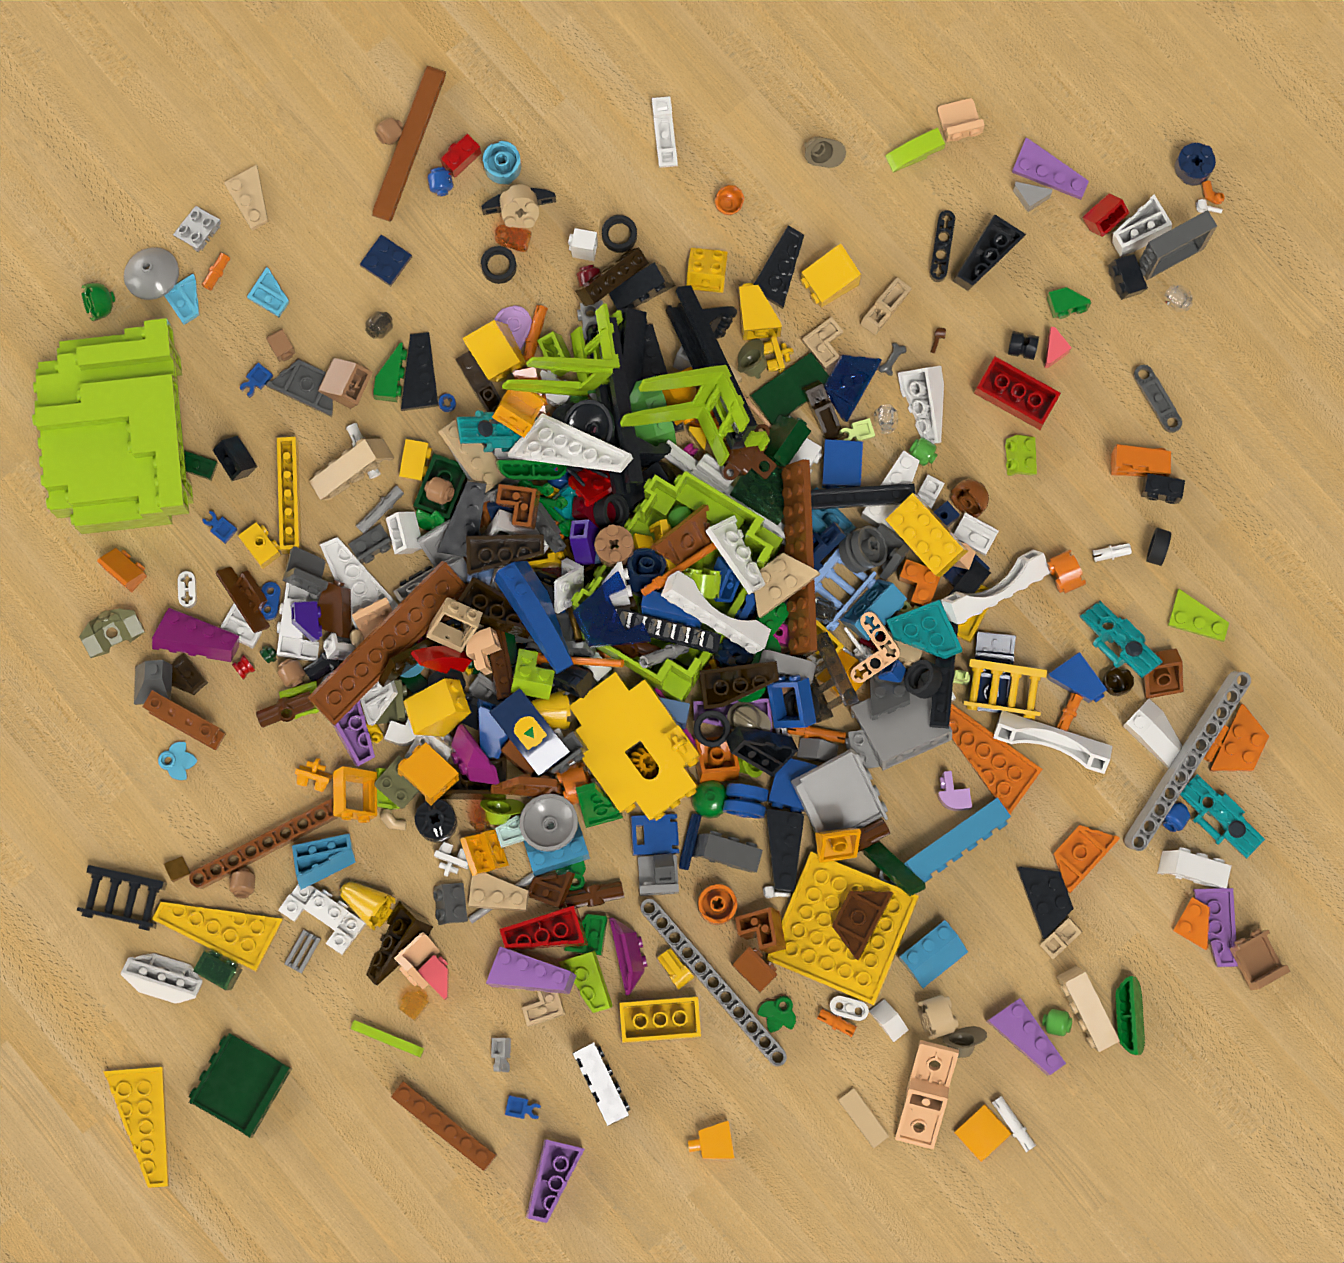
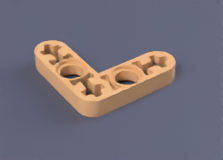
M872 611L865 612L860 622L878 648V651L852 669L851 678L857 683L866 681L900 656L899 646L877 614ZM867 615L868 617H874V620L872 622L875 626L877 624L880 625V627L876 628L872 633L870 631V629L873 628L871 624L865 623V616ZM878 631H883L886 635V639L882 642L877 641L875 638V634ZM888 640H890L891 643H889L888 646L890 647V649H896V652L894 653L895 657H893L892 655L888 656L887 647L885 646L882 649L881 645H884ZM872 658H878L881 661L879 668H873L870 665ZM866 663L868 669L872 673L869 674V671H866L863 674L864 678H856V669H858L859 671L863 670L864 668H866L863 664Z

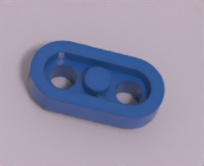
M268 582L261 589L268 600L261 613L267 621H270L278 615L281 589L278 584ZM273 588V594H268V589ZM266 607L271 608V611L269 613H265L264 610Z

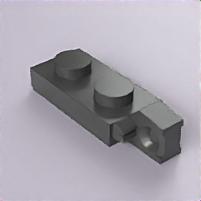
M539 502L535 527L540 534H544V540L554 553L563 551L566 545L560 537L561 530L543 504Z

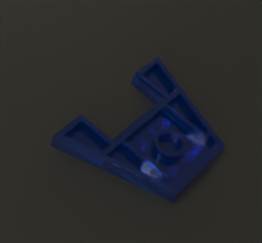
M619 571L613 574L573 611L589 648L651 642L644 623L625 631L609 597L626 589Z

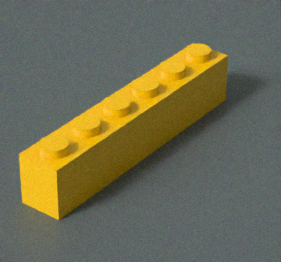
M296 437L277 438L279 543L282 554H290V550L293 547L301 549L299 445Z

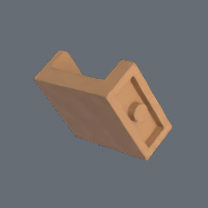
M1261 928L1251 932V937L1247 939L1245 937L1238 939L1234 942L1235 946L1229 948L1250 990L1261 989L1291 972L1288 965H1281L1267 937L1270 931H1262Z

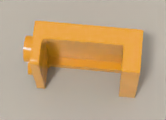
M507 390L492 418L525 438L534 425V420L545 404L546 399L533 392Z
M426 742L422 746L418 745L408 759L404 758L398 764V775L404 776L425 796V801L430 805L435 803L459 780V773Z

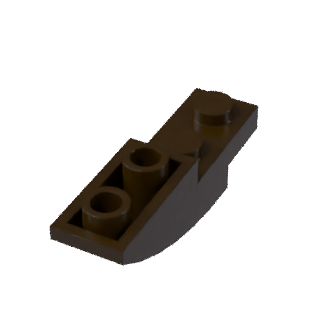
M468 351L455 360L486 412H495L502 399L472 353Z

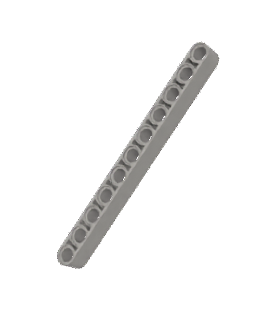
M1233 671L1227 676L1126 834L1124 843L1127 848L1142 851L1147 847L1250 686L1251 677L1248 673ZM1240 676L1241 682L1238 685L1237 678ZM1228 692L1231 693V698L1229 699V701L1227 700ZM1218 708H1220L1221 710L1219 716H1217L1216 714ZM1210 724V731L1207 733L1206 727ZM1199 740V741H1200V746H1199V748L1197 749V748H1196V742ZM1189 756L1190 762L1186 765L1185 760ZM1177 772H1179L1180 777L1176 781L1175 775ZM1168 788L1169 795L1165 797V790ZM1156 805L1159 806V810L1157 813H1155L1154 811ZM1146 821H1148L1149 826H1148V828L1145 830V829H1144V824H1145ZM1138 837V844L1134 846V839Z
M652 899L644 900L641 904L642 915L770 1064L776 1067L782 1066L786 1062L787 1055L781 1046L657 902ZM649 903L655 907V911L650 914L644 911V906ZM658 919H666L668 925L665 928H659L656 924ZM672 933L680 935L681 939L678 943H672L669 940ZM683 949H692L693 956L685 958L682 955ZM697 963L705 964V972L698 973L695 970V965ZM712 977L719 981V985L716 988H711L708 985V980ZM727 992L731 994L732 1000L729 1003L722 1002L720 998L722 993ZM737 1007H741L744 1010L745 1014L741 1018H737L733 1014L734 1009ZM749 1022H754L757 1025V1031L754 1033L748 1032L746 1025ZM767 1037L770 1040V1046L762 1048L759 1044L760 1038ZM780 1052L783 1055V1061L775 1063L772 1059L773 1053Z

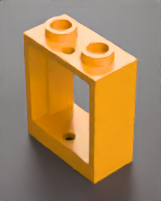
M345 766L333 772L334 816L341 817L342 820H358L359 823H368L371 819L377 817V788L375 787L377 772ZM346 781L363 784V811L346 808Z

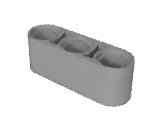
M770 650L762 651L759 663L777 661L779 676L784 675L785 678H789L790 676L800 675L801 678H809V682L812 684L816 669L814 662Z

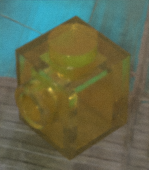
M412 990L411 993L408 991L401 999L403 1003L399 1010L414 1021H417L430 1003L426 1000L428 996L420 990L418 992Z

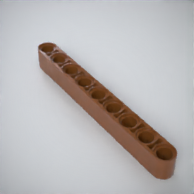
M431 66L426 67L374 205L372 216L389 222L392 221L443 86L446 71Z
M333 798L194 870L189 876L190 883L198 889L206 888L238 871L239 868H244L339 818L334 816ZM319 811H325L326 813L323 820L316 819V814ZM307 820L308 827L306 829H299L300 821ZM290 829V837L282 838V831ZM272 838L274 841L273 845L266 848L264 846L265 840ZM251 847H255L256 854L252 857H248L247 850ZM237 856L239 858L238 864L231 866L229 863L230 859ZM220 865V874L213 875V867ZM203 875L204 881L201 884H196V876Z

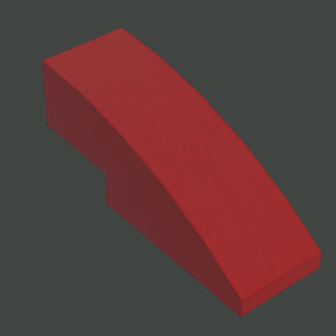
M447 646L425 647L411 652V655L419 665L447 674L450 668L464 672L472 662V659L467 656L464 649L462 652H458Z

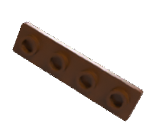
M232 567L218 570L216 576L251 630L257 633L268 629L270 625L261 613L268 600L248 570L244 571L238 577Z

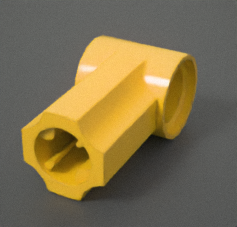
M671 948L657 958L668 972L669 978L678 990L694 979L689 969L680 962Z

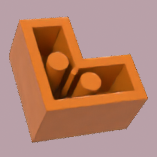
M906 559L899 581L916 587L910 605L922 607L932 602L941 577L935 576L927 566Z

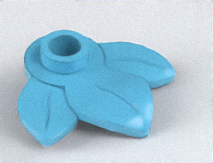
M185 742L172 744L169 750L162 752L158 758L160 767L168 770L169 775L176 780H186V770L197 763L195 756L185 752ZM168 757L172 759L170 764L165 763V759Z

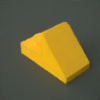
M689 426V436L705 455L708 440L702 428Z

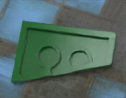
M595 783L576 787L586 828L623 818V814L619 812L614 803Z

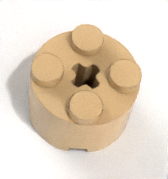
M513 185L509 190L501 194L500 208L505 225L517 229L533 227L539 216L535 192L526 185Z
M939 995L918 1002V1006L922 1007V1010L918 1011L925 1032L929 1031L931 1036H928L929 1039L932 1040L953 1033L955 1028L958 1027V1021L955 1016H952L950 1010L952 1003L949 997L944 998L943 995Z

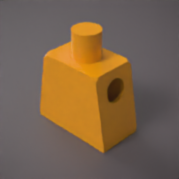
M729 1121L698 1131L699 1139L688 1140L689 1152L701 1151L702 1159H735Z

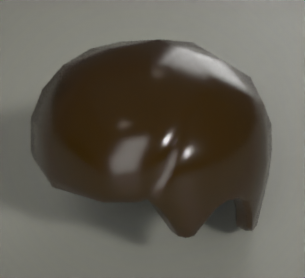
M1115 667L1105 673L1103 685L1110 695L1119 697L1127 694L1132 689L1134 677L1128 669L1121 670Z

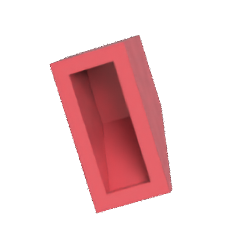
M433 955L418 970V973L446 1001L449 994V970L446 968L448 963L441 956L437 958Z

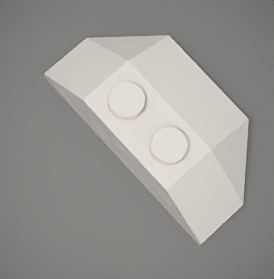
M155 953L135 958L129 957L121 972V975L138 992L175 1004L196 998L203 983V980L199 978L197 972L190 964Z

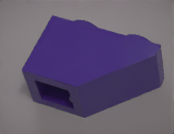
M576 520L571 523L570 543L575 562L580 565L595 564L596 550L594 545L599 528L590 520Z
M317 601L292 603V625L311 642L320 640V637H322V627L319 625L318 618L321 617L320 606H317Z

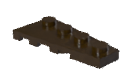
M427 638L390 658L378 681L379 684L385 687L417 665L418 662L411 655L413 650L445 645Z

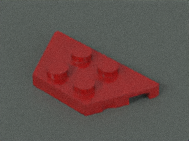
M584 468L582 471L577 472V475L586 485L583 487L573 475L569 477L568 485L575 490L578 497L585 499L584 504L589 507L612 492L609 471L600 470L608 475V478H605Z

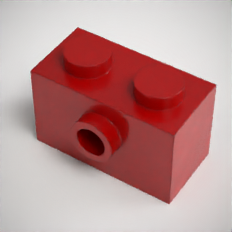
M467 133L458 143L455 142L448 148V152L440 158L441 164L456 178L482 154L481 147Z
M1109 193L1082 218L1089 231L1104 237L1130 212L1123 199Z

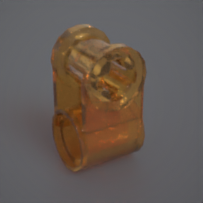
M503 224L496 228L495 241L498 245L519 252H527L532 232L522 228L507 227Z

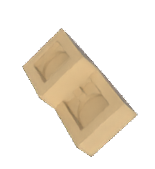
M1069 917L1040 946L1054 959L1083 931Z

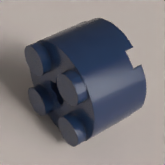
M1191 143L1184 146L1175 162L1176 175L1187 185L1197 186L1202 184V182L1210 177L1215 168L1216 158L1212 148L1202 143Z
M640 548L634 551L633 555L628 558L626 566L630 578L627 582L631 586V590L633 592H641V589L645 585L647 586L652 583L654 578L662 576V574L664 575L666 561L662 555L659 556L653 549Z

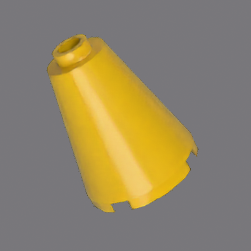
M565 691L550 694L549 700L538 698L531 701L551 728L568 729L570 726V722H567V716H570V705L568 696L563 695Z
M353 881L345 883L340 889L341 898L372 930H376V926L380 928L388 920L393 911L390 909L391 904L395 905L396 903L392 895Z

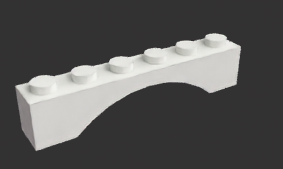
M1031 550L1018 557L1008 575L994 587L974 594L956 591L942 599L941 601L949 621L956 624L965 623L968 618L981 614L984 609L993 607L1002 599L1010 598L1013 596V593L1026 589L1031 583L1042 580L1044 576L1050 573L1043 552Z
M676 571L668 576L661 596L670 603L677 605L684 612L693 615L700 622L712 627L716 632L723 634L750 653L756 654L765 648L771 631L770 628L757 620H737L720 613L703 597L694 580L682 572Z
M1001 711L993 737L1010 744L1033 743L1054 748L1071 756L1085 768L1105 774L1113 747L1005 711Z

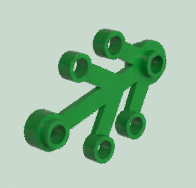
M521 480L518 483V487L537 489L541 492L540 494L547 497L554 492V488L549 483H546L544 486L533 485L529 480ZM540 496L539 502L543 504L547 512L552 516V519L560 523L558 525V528L561 530L560 533L566 537L570 536L572 520H565L552 508L564 509L568 505L566 498L560 496L558 499H550Z

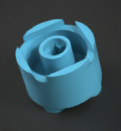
M499 141V143L491 144L487 147L483 155L485 174L495 183L511 184L521 172V159L517 148L506 141Z

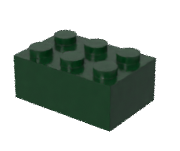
M437 454L433 455L413 505L415 511L420 509L428 514L438 511L445 519V522L452 518L456 509V503L459 501L468 480L458 462ZM434 477L450 481L454 488L452 500L443 505L428 500L424 490L426 483Z

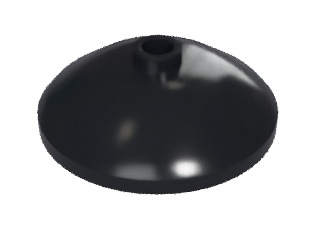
M583 400L576 403L567 412L563 423L608 444L612 441L615 429L614 419L610 410L599 401Z

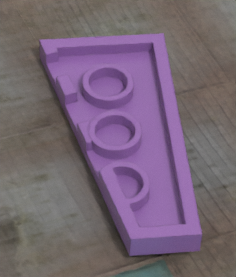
M1027 137L1012 171L1014 174L1080 200L1089 182Z
M1233 888L1194 889L1195 898L1211 907L1208 940L1216 966L1237 967L1238 964L1229 949L1235 946L1234 942L1236 941Z

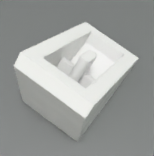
M885 999L869 1011L893 1042L909 1030L899 1014Z

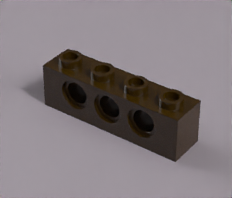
M639 247L629 250L576 289L575 292L584 306L595 304L649 264Z

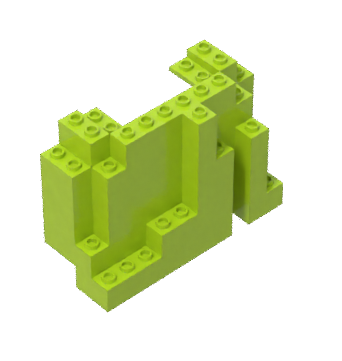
M167 318L146 320L143 327L125 328V334L59 341L60 348H57V360L38 362V368L35 370L36 382H33L34 393H37V400H35V414H32L33 425L40 431V437L37 440L38 447L42 451V456H39V464L41 468L43 467V475L40 478L41 485L45 487L49 498H46V506L56 518L70 517L71 524L81 534L173 524L172 515L189 514V504L194 503L192 484L186 477L177 379V376L182 375L181 357L175 349L173 328Z
M684 471L683 475L679 474L674 481L675 486L657 475H654L653 479L649 478L644 485V501L636 506L634 510L635 516L633 519L629 518L624 526L632 538L634 533L652 536L653 540H655L654 532L650 533L649 526L663 519H667L668 524H670L668 515L673 507L677 505L687 506L694 512L703 504L708 505L709 511H706L707 522L710 523V527L735 515L737 519L736 526L738 530L741 529L744 535L742 538L744 544L750 548L752 562L757 564L759 570L774 560L783 542L781 537L763 527V517L687 471ZM718 549L705 556L703 568L714 569L718 556L723 557ZM604 564L602 567L598 566L593 574L595 577L591 583L588 582L580 592L576 591L571 599L573 612L586 619L581 627L582 639L587 643H592L598 650L611 658L624 660V666L641 675L642 680H647L650 685L662 691L663 695L668 699L684 702L698 681L700 671L703 670L708 660L714 654L689 648V652L679 655L676 659L670 660L667 658L663 662L643 668L639 662L641 660L640 657L629 658L622 654L621 650L603 642L602 639L607 629V626H603L607 606L604 599L602 582L613 568H609ZM740 582L732 602H716L713 598L705 599L720 613L735 619L738 610L744 608L746 604L745 598L748 593ZM633 594L638 611L642 614V598ZM701 624L702 630L718 633L707 624ZM723 634L721 635L720 644L725 638ZM640 635L642 641L662 649L669 644H674Z

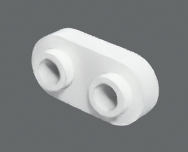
M836 996L830 1002L831 1012L836 1016L862 1021L869 1012L864 1002L851 998ZM836 1003H842L843 1008L841 1010H838L836 1008ZM856 1008L862 1010L861 1015L855 1014Z

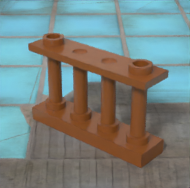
M153 690L142 706L149 711V714L215 751L226 735L219 730V727Z

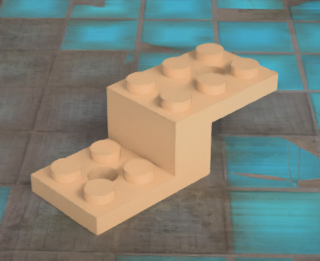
M920 1040L895 1140L934 1150L948 1100L950 1082L959 1054L958 1049ZM933 1060H936L940 1063V1065L938 1067H932L929 1063ZM920 1122L925 1127L917 1129L914 1127V1124Z

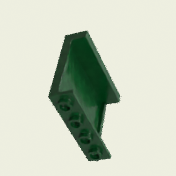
M229 1033L228 1036L224 1035L219 1043L221 1048L218 1053H214L209 1060L211 1065L207 1071L204 1070L200 1075L199 1081L201 1082L197 1088L194 1087L190 1092V1101L188 1103L195 1105L242 1132L245 1136L253 1138L292 1068Z

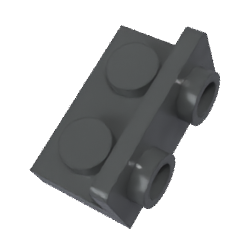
M379 524L348 545L361 564H367L375 559L374 556L381 552L383 554L390 550L392 540L381 524Z

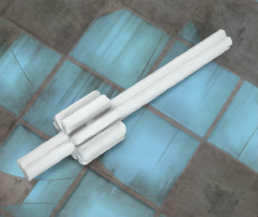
M670 440L666 442V444H670L672 449L664 458L683 472L687 471L763 517V527L783 539L782 545L786 546L785 525L731 486L734 480H725L721 475L724 465L719 466L717 460L708 453L700 461H697ZM730 469L727 470L728 476L732 475V471Z

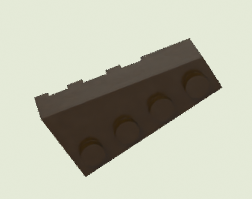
M544 534L466 536L467 576L544 555Z
M473 577L457 602L482 612L480 625L528 639L530 633L505 595Z
M507 757L491 761L497 770L499 783L506 781ZM455 769L459 773V780L439 798L506 800L507 795L491 794V785L494 784L470 781L466 775H462L460 769Z

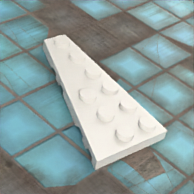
M543 413L536 419L525 438L521 437L508 452L509 458L614 472H622L633 459L630 453Z
M338 537L320 544L334 579L344 582V586L351 589V618L355 629H358L352 614L356 613L359 609L366 608L375 601L387 598L392 610L398 606Z

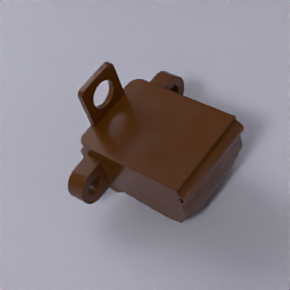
M758 424L754 431L759 432V429L762 428L769 436V427L765 424ZM726 439L723 441L729 452V457L721 470V475L725 480H734L737 476L746 475L751 468L763 479H767L777 466L776 463L763 453L768 445L763 451H760L758 446H745L744 448L731 450ZM767 461L769 463V470L767 472H762L759 469L760 462ZM728 469H730V470L732 471V475H731V476H728V475H727V470H728Z

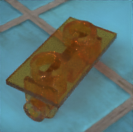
M482 808L476 809L474 821H470V825L476 831H487V828L492 826L489 821H486V812Z

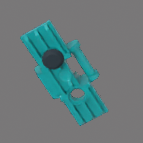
M477 410L475 417H457L460 444L487 443L484 452H492L495 448H502V452H509L522 436L514 433L503 424H491L489 420H495L492 418L494 412Z
M1101 601L1080 615V618L1099 636L1093 642V646L1095 648L1098 647L1113 662L1116 668L1127 663L1143 678L1162 663V660L1144 644L1146 641L1145 636L1127 618L1123 620L1120 617L1118 618ZM1111 623L1113 628L1107 630L1103 628V624ZM1106 641L1109 643L1115 641L1122 649L1120 657L1105 644Z
M1198 774L1181 792L1180 796L1199 813L1192 821L1194 823L1197 822L1216 840L1215 843L1217 845L1226 839L1247 859L1265 840L1242 816L1245 811L1226 793L1222 796L1218 794ZM1205 797L1212 799L1213 805L1211 808L1204 807L1202 801ZM1205 814L1212 815L1222 825L1221 828L1225 832L1220 835L1202 816Z

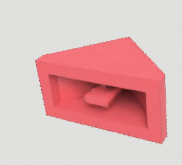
M1051 327L1049 331L1045 368L1051 367L1071 350V346L1055 327Z

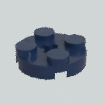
M724 639L723 643L719 644L718 653L714 656L715 661H719L721 668L752 664L754 657L753 653L746 651L745 648L732 642L730 639Z

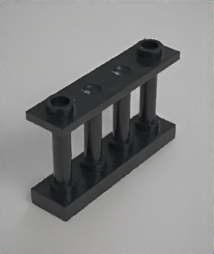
M88 865L86 873L91 875L92 883L86 907H77V911L82 913L81 916L93 919L95 915L139 925L138 929L150 931V928L156 929L157 925L150 923L156 895L160 890H166V882ZM103 877L109 878L111 887L105 911H95L93 907L100 880L102 881ZM122 881L129 883L130 887L123 917L112 914L118 887ZM141 886L148 887L149 894L142 921L131 919L137 891Z

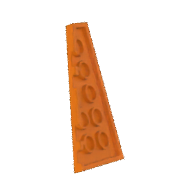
M951 704L949 726L952 729V740L994 798H998L1008 813L1011 814L1043 769L1007 743L994 739L992 732Z

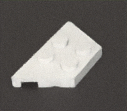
M394 680L385 687H382L377 682L360 699L368 725H375L398 694Z

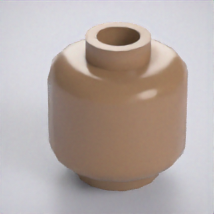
M389 117L377 125L375 133L382 144L392 145L400 139L404 126L399 119L395 120Z
M439 477L432 478L426 483L424 488L428 500L442 505L450 502L454 496L452 483Z
M290 658L279 664L277 674L286 687L293 686L294 688L304 683L302 679H304L306 673L298 660Z
M239 868L238 871L231 874L229 890L234 894V897L243 899L248 898L249 895L254 893L255 875L246 868Z

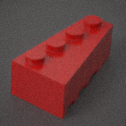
M574 905L499 929L504 947L509 950L588 945L578 908Z

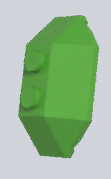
M642 380L635 383L629 396L632 413L667 406L662 390L640 392L639 386ZM672 421L634 426L636 436L653 446H658L660 443L665 444L668 440L676 444L675 429Z

